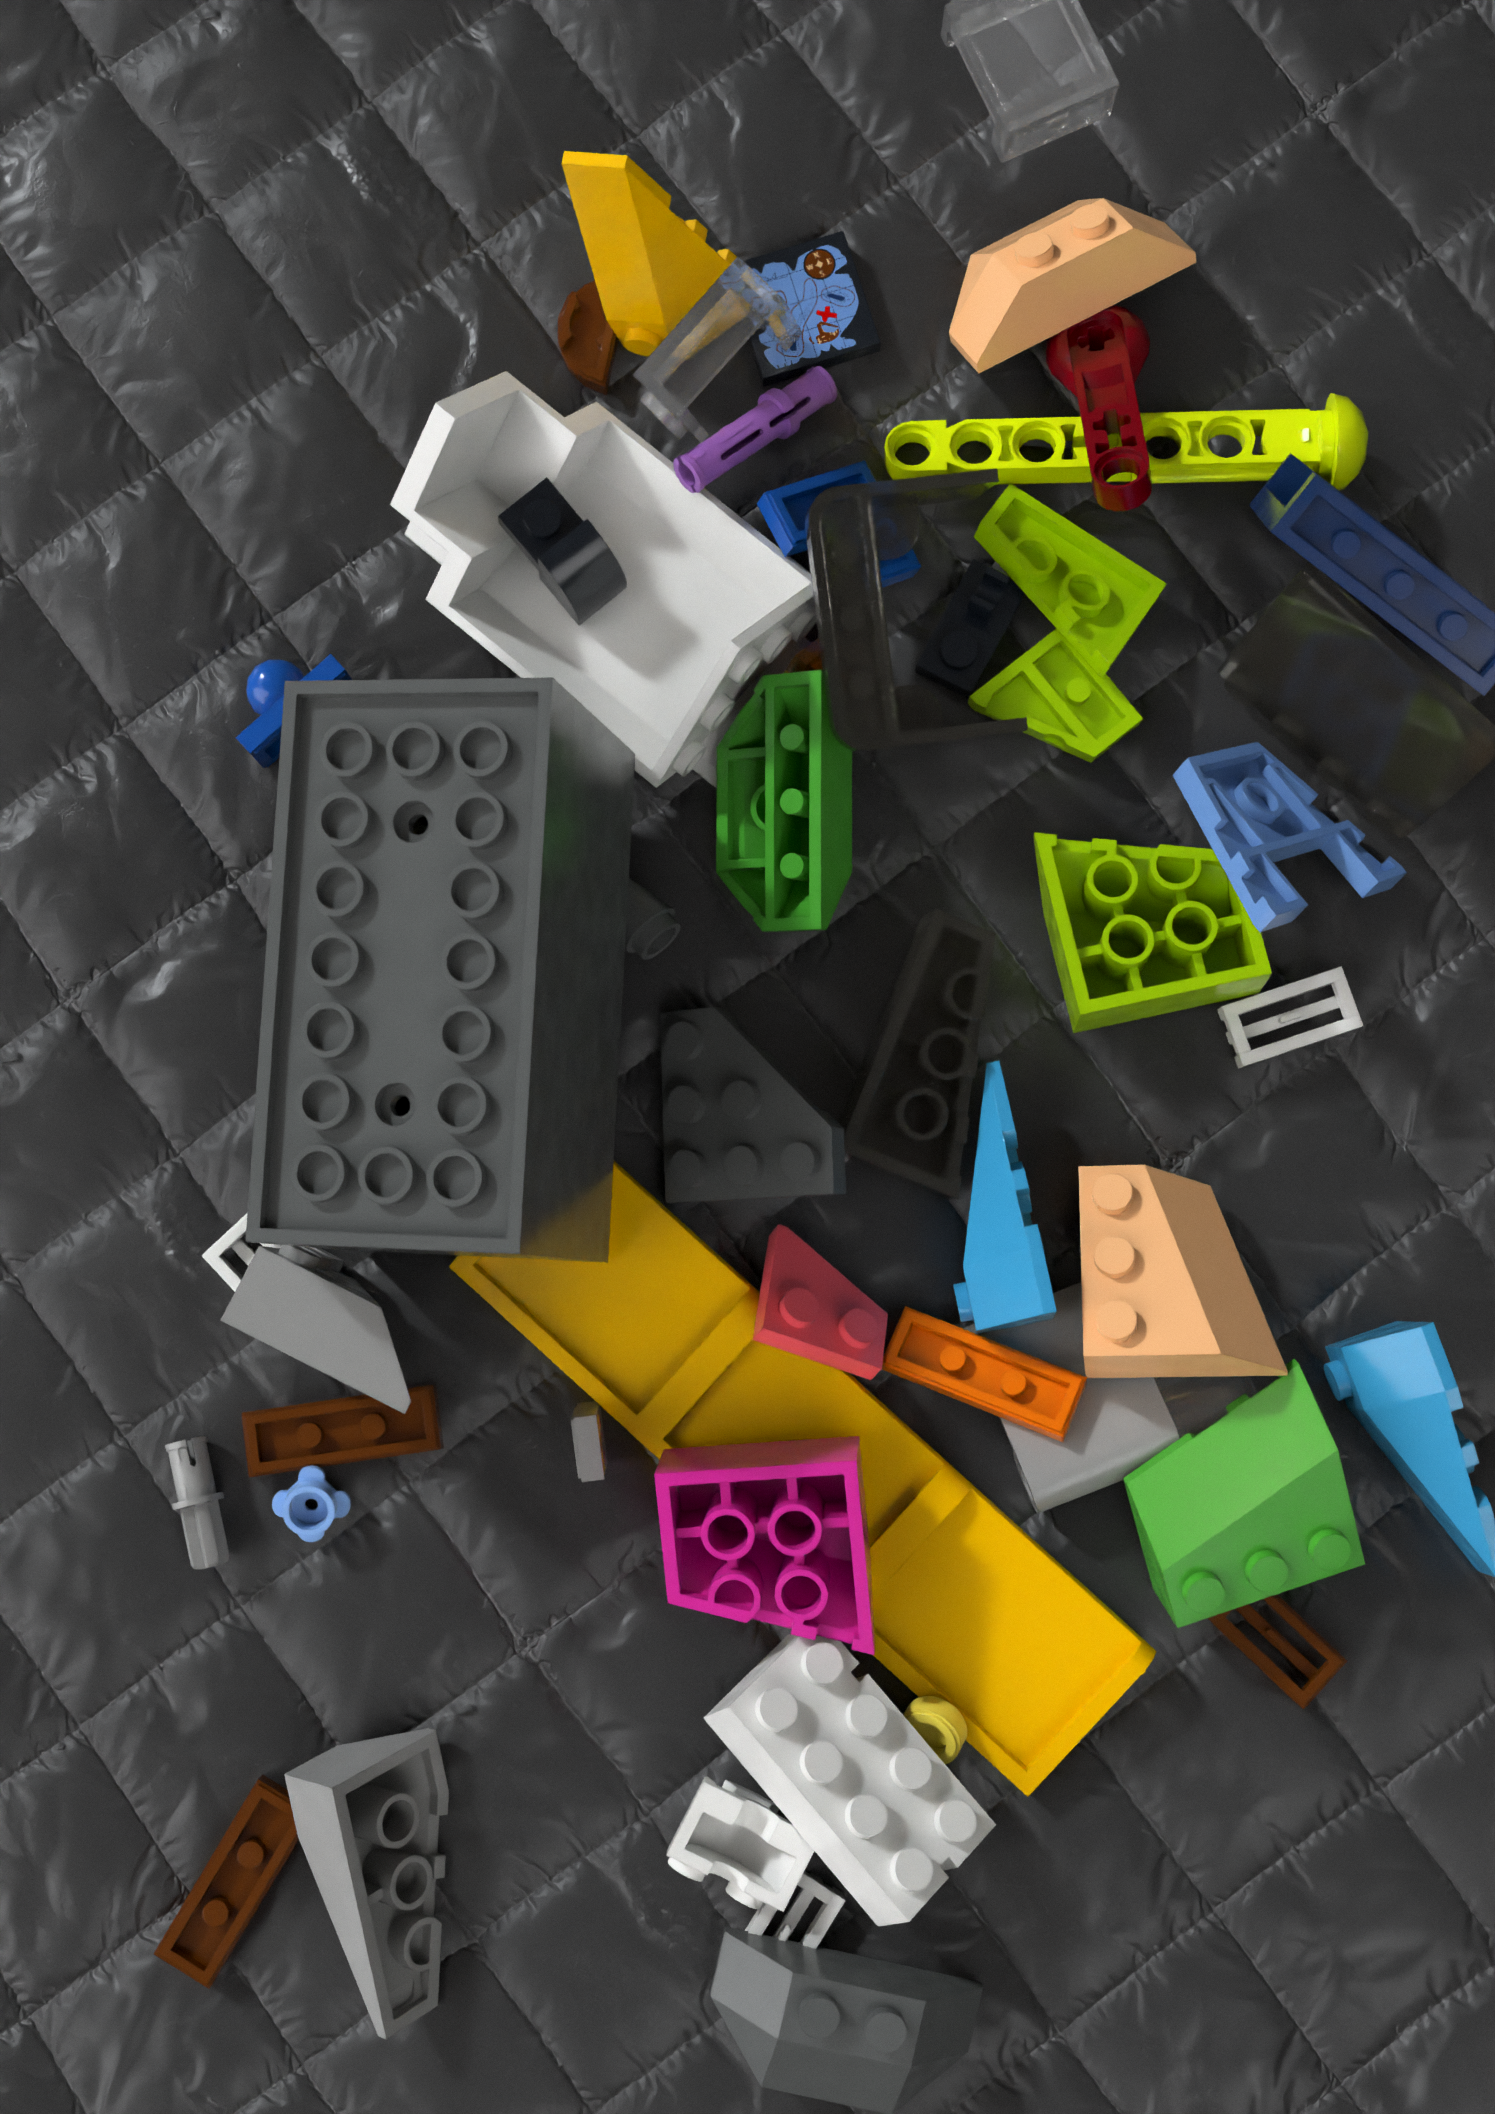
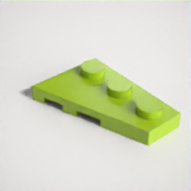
M1011 483L982 519L974 535V538L1011 576V579L1102 679L1167 585L1158 577Z

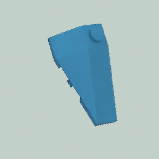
M1000 1061L986 1064L963 1261L965 1282L953 1284L961 1323L974 1320L976 1334L1052 1320L1057 1312L1038 1224L1032 1225L1029 1185L1022 1161L1018 1160L1016 1151L1018 1149L1017 1135Z

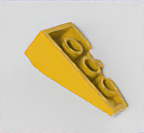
M564 151L561 164L604 314L623 347L632 353L642 356H656L660 351L682 353L752 301L754 287L740 259L729 249H722L716 252L705 242L708 229L697 219L684 221L676 216L669 209L672 196L629 156Z

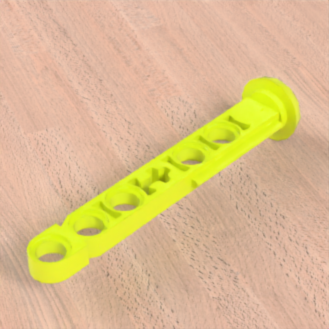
M1330 393L1327 399L1325 410L1310 411V409L1140 413L1145 442L1153 437L1163 436L1174 440L1179 447V452L1168 459H1157L1148 453L1152 484L1268 481L1291 453L1337 490H1342L1359 474L1366 460L1368 430L1363 413L1348 397ZM1081 417L966 419L946 428V420L909 421L894 427L887 435L884 445L887 473L894 481L906 486H947V478L963 485L1092 482ZM1119 433L1108 435L1110 449L1122 446ZM1218 435H1230L1239 441L1242 451L1234 457H1219L1209 449L1208 442ZM1255 436L1261 437L1258 455L1252 454ZM1038 439L1049 443L1054 453L1046 461L1037 463L1025 459L1020 454L1019 449L1027 441ZM979 441L986 444L991 449L992 454L982 463L971 464L961 460L957 451L966 442ZM1066 441H1072L1071 452L1073 454L1071 460H1064ZM914 442L925 446L930 455L921 464L912 466L900 462L896 458L895 453L902 445ZM1130 472L1112 475L1106 482H1132L1137 478V475Z

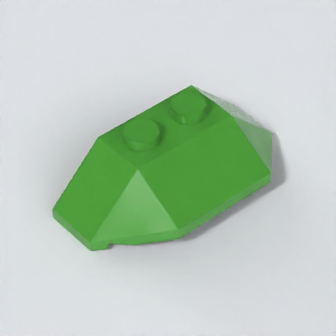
M813 670L762 675L753 689L755 694L740 710L717 746L716 873L740 904L754 917V922L762 932L827 930L852 873V744L827 672Z

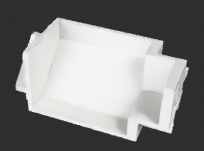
M505 371L435 403L390 503L393 508L410 521L404 535L442 565L425 600L521 678L553 677L635 753V771L656 788L676 772L684 777L693 769L717 789V746L740 710L755 694L753 689L762 675L823 670L827 672L836 701L855 680L852 675L804 638L820 616V612L814 606L827 586L790 556L784 557L779 547L705 488L699 493H691L685 489L675 474L673 462L598 402L563 417L510 373ZM546 477L583 521L588 519L616 557L627 580L626 589L580 626L540 580L539 571L498 522V516Z

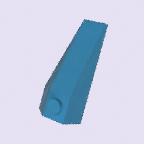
M1395 1321L1325 1346L1330 1362L1324 1364V1373L1335 1398L1338 1401L1345 1399L1348 1409L1475 1569L1495 1577V1518L1485 1493L1477 1485L1472 1486L1469 1473L1474 1472V1465L1479 1464L1474 1443L1464 1437L1460 1428L1453 1421L1451 1412L1463 1408V1403L1434 1322Z

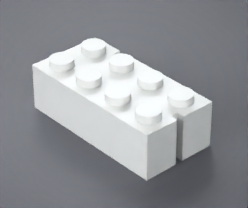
M790 1632L704 1717V1720L877 1926L910 1922L949 1878L943 1870L958 1868L996 1824L869 1674L859 1678L853 1676L851 1671L859 1662L841 1641L817 1635L816 1639L812 1640L792 1635Z

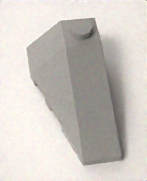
M429 1728L337 1745L284 1774L299 1841L377 2035L386 2040L438 2006L442 1923L434 1918L436 1879L445 1878L446 1855L437 1852L439 1816L448 1815L449 1789L437 1732Z

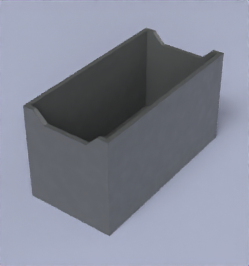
M553 677L285 681L245 1242L361 1252L608 1263L635 753ZM426 817L428 820L427 830L421 835H415L413 831L414 823L417 819ZM406 1096L410 1101V1110L406 1115L399 1116L395 1109L396 1102L401 1097Z

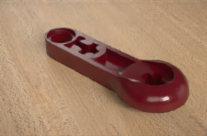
M1112 305L1048 338L1046 363L1052 375L1077 397L1093 491L1097 503L1107 510L1128 511L1139 507L1147 501L1152 493L1150 462L1134 386L1149 354L1150 337L1142 320L1137 315L1124 307ZM1119 433L1122 446L1110 449L1108 435ZM1130 472L1137 475L1135 480L1125 485H1111L1106 482L1108 478L1118 473Z

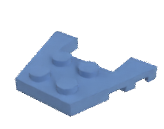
M1258 742L1188 757L1173 774L1177 785L1242 905L1259 932L1292 922L1308 906L1306 901L1273 862L1321 849L1362 898L1391 889L1407 874L1405 869L1391 856L1381 864L1360 846L1359 843L1366 835L1349 820L1334 823L1317 809L1312 802L1319 794Z

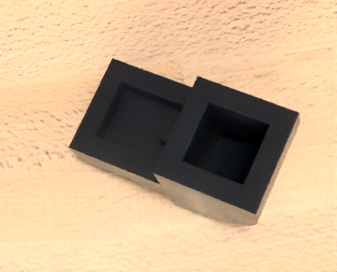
M547 477L498 516V522L539 571L540 580L579 626L627 588L625 574L604 539L588 519L583 521Z

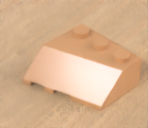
M1145 1164L1078 1166L1083 1357L1086 1377L1287 1376V1368L1211 1186Z

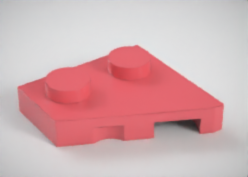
M778 1224L768 1237L753 1340L872 1380L882 1369L888 1313L792 1230Z

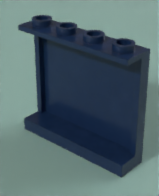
M1290 453L1249 504L1268 530L1485 696L1495 684V613L1480 599Z

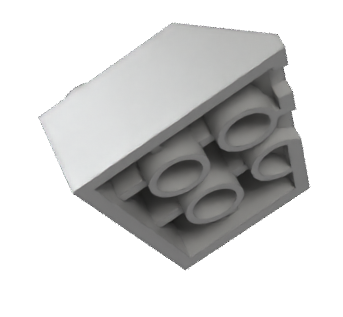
M282 1245L281 1248L259 1246L220 1321L405 1414L411 1399L382 1308L356 1279L340 1272L345 1261L321 1248Z

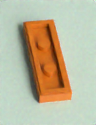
M905 1306L885 1351L882 1370L1060 1442H1064L1087 1385V1377L907 1306Z

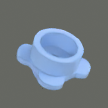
M314 1465L302 1468L298 1475V1481L288 1490L278 1491L272 1500L274 1513L279 1517H283L288 1528L306 1542H316L322 1539L333 1520L345 1517L351 1507L350 1496L345 1491H336L325 1480L324 1470ZM314 1499L317 1501L318 1506L315 1509H309L306 1506V1500Z

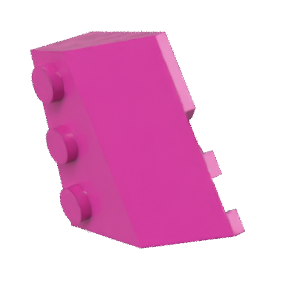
M859 1436L663 1450L654 1477L667 1600L669 1604L748 1623L753 1619L789 1628L792 1635L815 1640L817 1635L852 1644L851 1650L875 1655L871 1556Z

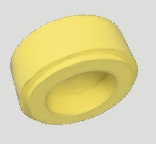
M922 1696L914 1699L908 1705L903 1715L944 1764L952 1762L957 1757L967 1738V1725L964 1717L955 1706L939 1697Z

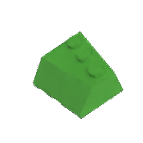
M1295 1359L1285 1365L1288 1371L1287 1376H1278L1277 1380L1251 1398L1244 1393L1225 1407L1228 1414L1198 1435L1188 1432L1123 1478L1153 1590L1177 1628L1365 1565L1338 1448L1300 1364Z

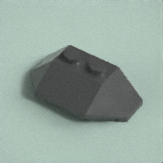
M725 1926L711 1984L710 1997L761 2087L875 2112L893 2114L968 2053L983 1985L982 1982L823 1947L815 1949L803 1946V1943L791 1940L781 1941L777 1937L763 1934L760 1936L748 1933L745 1930Z

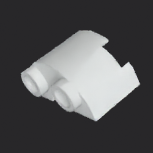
M706 1776L669 1845L666 1856L670 1857L668 1864L674 1870L692 1880L701 1882L705 1875L709 1873L725 1878L729 1881L725 1889L726 1892L735 1900L750 1908L759 1910L764 1902L784 1912L814 1850L789 1820L777 1814L779 1808L774 1802L728 1780H725L723 1786L719 1787Z

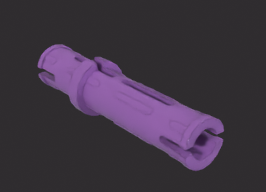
M813 366L804 375L783 389L772 388L762 394L758 399L756 407L729 425L724 426L717 433L685 454L679 455L674 459V471L680 483L689 492L699 493L706 485L737 464L745 461L749 456L777 437L787 439L798 432L801 421L826 404H831L836 400L837 388L833 378L821 366H816L815 368Z

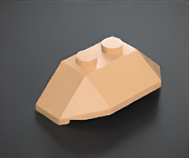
M1104 198L1077 200L971 254L949 329L951 343L979 374L1197 263L1196 252L1166 223Z

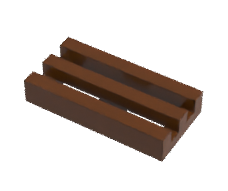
M1278 1595L1262 1600L1326 1660L1319 1669L1312 1665L1249 1604L1235 1610L1308 1679V1682L1302 1688L1295 1684L1226 1618L1232 1610L1207 1618L1302 1709L1309 1705L1347 1663V1660Z

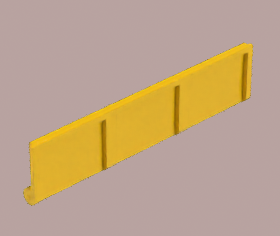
M616 1161L613 1163L608 1263L457 1256L449 1265L450 1269L592 1399L599 1403L604 1410L659 1460L664 1449L859 1436L872 1571L875 1655L873 1656L918 1697L935 1696L955 1706L964 1717L967 1725L966 1741L1027 1797L1132 1684L1146 1672V1669L1154 1659L1156 1650L850 1373L753 1340L760 1292Z

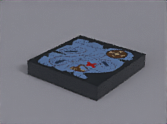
M844 231L741 262L754 287L752 301L738 311L763 387L804 375L813 366L814 368L816 366L827 368L880 352L881 342Z

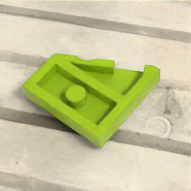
M1057 628L974 692L968 700V704L973 710L1090 763L1139 726L1143 720L1142 716L1107 674L1102 679Z

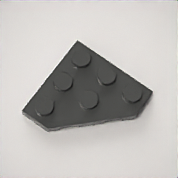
M710 1007L660 1013L665 1203L681 1204L846 1194L844 1128L828 1111L820 1110L799 1089L801 1084L769 1051L761 1050L742 1030L743 1025L727 1009Z

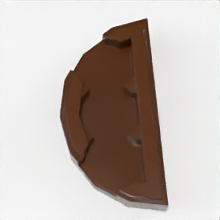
M594 280L585 284L577 292L572 291L567 296L558 316V345L568 371L585 387L607 395L619 339L606 320Z

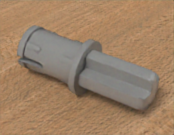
M207 1435L191 1438V1440L187 1441V1445L186 1440L165 1445L166 1452L169 1454L178 1499L177 1503L172 1504L173 1510L180 1509L190 1564L193 1569L198 1570L222 1565L229 1560L230 1556L218 1501L225 1497L224 1492L217 1493L207 1447ZM187 1446H188V1450H189L191 1465H190V1461H189Z

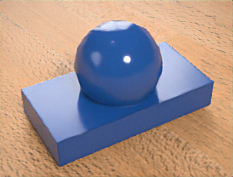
M329 654L306 676H304L301 669L285 660H267L255 666L249 675L246 686L247 699L252 709L260 716L235 738L263 768H268L280 756L285 681L352 680L345 668L332 654Z

